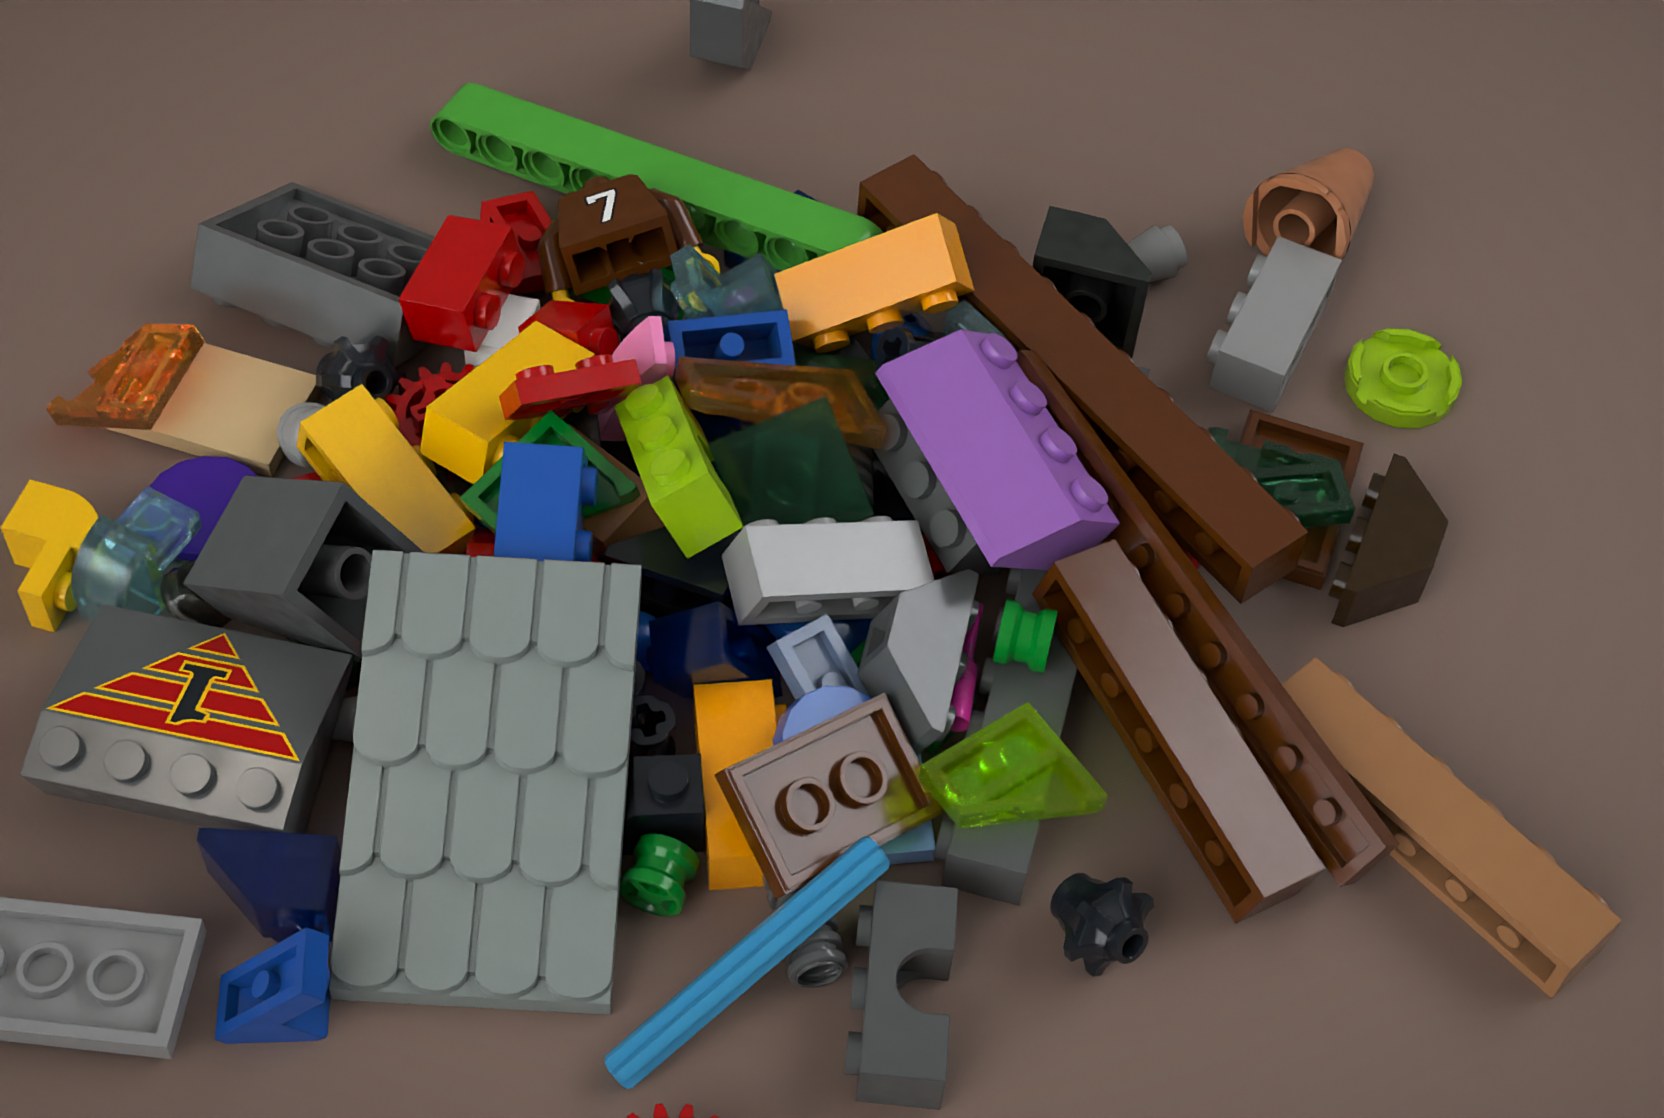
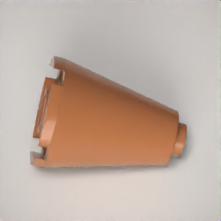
M1340 148L1264 180L1247 199L1242 217L1245 237L1251 248L1256 244L1260 251L1268 257L1277 237L1280 236L1343 260L1374 183V171L1371 163L1363 154L1354 149Z

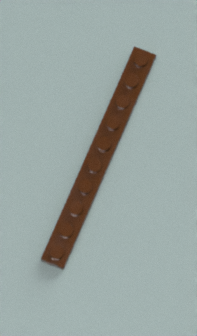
M1020 350L1017 353V363L1028 380L1036 385L1044 394L1047 400L1045 407L1058 427L1066 432L1074 441L1077 447V457L1089 476L1095 479L1106 491L1108 496L1107 504L1120 523L1100 544L1115 539L1128 560L1137 567L1145 587L1161 612L1171 620L1175 634L1195 665L1206 675L1209 687L1230 720L1235 722L1240 728L1244 742L1264 773L1277 786L1280 798L1301 831L1311 839L1316 854L1340 887L1354 884L1399 845L1398 841L1035 350Z

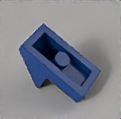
M306 927L222 974L215 1040L225 1044L318 1041L326 1038L330 1006V970L328 967L330 936Z

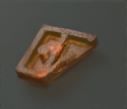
M145 323L128 337L116 352L105 356L87 371L94 380L93 384L72 401H66L58 395L48 404L46 410L56 424L60 426L151 430L205 341L195 325Z

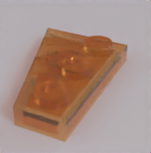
M678 357L674 379L687 408L695 409L705 414L724 415L882 450L887 427L853 370Z

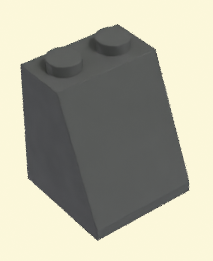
M243 476L183 584L228 618L313 647L352 654L355 657V661L362 662L361 646L372 551H403V553L407 554L424 551L344 482Z

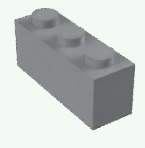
M1280 236L1277 237L1268 257L1258 254L1246 282V285L1251 287L1249 293L1241 291L1237 293L1226 323L1231 324L1228 332L1221 329L1217 331L1208 351L1206 361L1215 364L1209 388L1274 412L1330 299L1342 260Z
M875 516L861 522L836 523V520L833 518L823 517L810 520L804 524L779 525L776 520L772 519L758 520L744 526L722 554L738 625L812 622L827 613L831 620L875 618L900 593L935 581L918 520L892 521V518L889 516Z

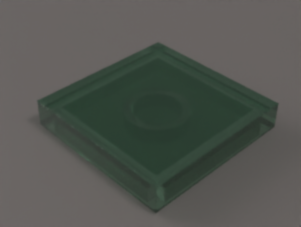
M827 395L708 443L743 526L763 519L776 520L779 525L804 524L810 520L823 517L833 518L836 520V523L855 522L874 514L873 507Z

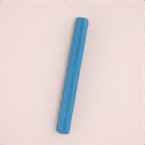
M861 837L608 1052L603 1061L617 1082L626 1089L633 1088L888 870L890 862L883 849L870 837Z

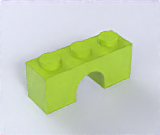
M668 375L653 384H644L637 387L625 400L614 405L650 504L687 559L744 527L729 491L711 464L715 458L705 434Z

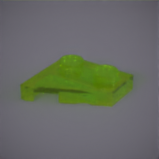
M1029 702L923 763L919 773V780L958 828L1094 814L1104 809L1108 794Z

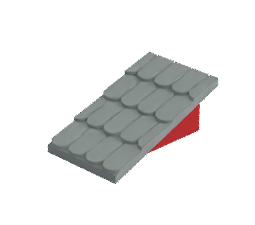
M389 550L372 551L361 646L362 662L353 731L354 747L330 962L332 969L329 991L332 1000L611 1015L642 565L617 563L605 565V563L546 559L538 561V559L470 557V555L410 552V554L403 553V551Z

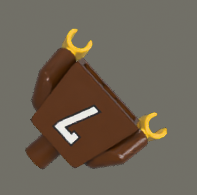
M628 174L612 180L601 176L593 177L583 184L581 190L563 195L558 200V218L550 223L537 247L546 295L552 296L555 301L574 302L570 299L569 292L573 290L577 296L608 286L615 278L621 281L631 274H645L651 268L661 269L680 263V256H685L687 260L685 268L686 287L691 295L700 297V287L695 277L700 273L711 275L717 289L720 287L719 262L710 254L701 252L700 247L704 243L685 203L679 197L655 188L648 189L638 175Z

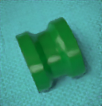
M1007 599L993 663L1006 666L1012 661L1025 663L1031 672L1044 674L1058 611L1044 608L1038 613L1024 610L1020 602Z
M653 833L642 835L637 840L633 850V858L636 862L633 868L627 869L623 873L620 880L619 893L632 906L644 912L664 917L677 916L682 911L686 901V893L683 888L686 882H690L696 877L700 867V858L688 845L675 838Z

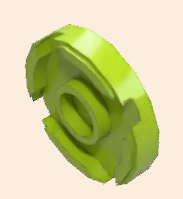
M1396 328L1376 331L1372 338L1366 339L1363 342L1361 339L1353 346L1344 371L1346 392L1357 408L1375 421L1396 428L1417 429L1440 422L1452 411L1462 385L1460 366L1453 355L1449 359L1440 350L1441 343L1431 336L1410 329Z

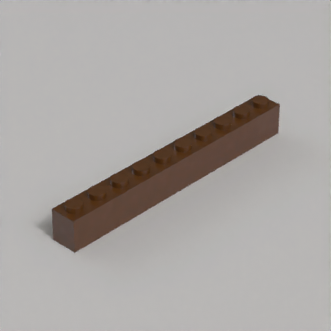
M913 154L860 182L857 215L872 221L883 233L935 213L956 224L975 291L957 297L958 305L946 310V312L964 330L987 334L996 333L1004 337L1017 353L1020 350H1035L1169 533L1240 604L1296 569L1308 535V531L1301 525L1298 517L1290 509L1282 507L1259 485L1255 476L1247 468L1239 466L1216 443L1208 430L1199 427L1175 404L1173 398L1166 390L1158 388L1135 366L1133 360L1126 352L1118 350L1096 329L1093 321L1086 314L1079 312L1057 291L1049 278L1041 276L1020 256L1018 250L1011 242L1003 240L983 220L980 213L973 206L967 205L947 186L939 173L931 171Z

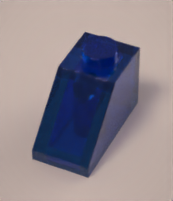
M717 601L649 621L651 645L648 646L646 652L647 664L655 683L685 699H693V685L772 679L774 698L783 696L780 671L766 648L776 642L775 636L756 624L738 625L735 611Z
M199 828L197 842L208 873L262 937L272 938L276 942H281L307 927L329 935V942H332L340 884L341 850L337 836Z

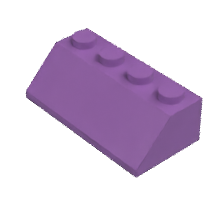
M960 329L883 364L875 374L991 567L1049 570L1055 561L1098 546L1120 524L1107 504L1108 496L1106 491L1087 473L1076 455L1077 447L1074 441L1066 432L1058 427L1045 407L1047 400L1044 394L1036 385L1028 380L1016 361V350L1004 337L996 333L987 334Z

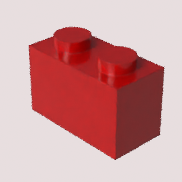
M453 215L447 216L398 298L413 340L472 352L478 351L488 331L493 330L497 326L501 315V308L511 290L521 283L524 275L525 259L523 254L519 252L512 226Z

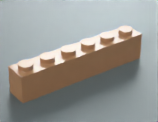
M1314 657L1282 684L1398 841L1399 845L1389 855L1551 999L1602 951L1622 921L1609 909L1604 899L1596 892L1584 888L1556 864L1553 856L1545 848L1532 843L1506 821L1494 804L1478 797L1456 778L1444 761L1427 753L1406 735L1394 718L1381 713L1356 692L1351 682L1345 676L1332 671L1317 657Z

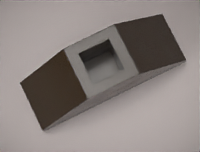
M1395 453L1385 476L1375 472L1372 475L1361 505L1371 509L1372 513L1369 520L1357 516L1345 548L1346 551L1356 554L1353 565L1340 562L1328 596L1339 600L1331 622L1332 624L1346 627L1418 603L1434 567L1449 521L1406 457Z

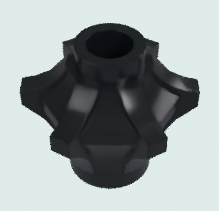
M651 268L647 275L631 274L621 281L615 278L608 284L609 290L612 293L608 305L614 328L617 334L620 335L621 342L648 316H661L664 331L667 322L675 321L680 310L688 302L684 288H670L663 282V273L659 269Z
M342 336L334 341V351L325 355L319 362L316 370V386H319L320 390L332 402L363 384L374 400L381 398L385 401V397L388 394H392L396 385H398V380L406 378V373L395 371L386 353L389 341L382 336H375L367 344H352L347 337Z
M1076 873L1066 878L1057 887L1052 896L1050 904L1051 913L1059 921L1061 928L1065 932L1064 955L1071 962L1083 958L1085 970L1091 976L1102 975L1104 970L1114 961H1119L1122 964L1135 961L1144 952L1148 944L1149 936L1143 924L1148 913L1154 908V901L1147 893H1132L1133 882L1126 877L1103 882L1091 878L1085 873Z

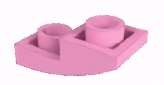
M648 316L623 339L612 354L613 362L636 359L641 379L639 386L653 384L667 375L672 379L674 375L675 348L673 342L664 341L661 316ZM615 407L611 408L607 413L598 414L601 441H625V434Z

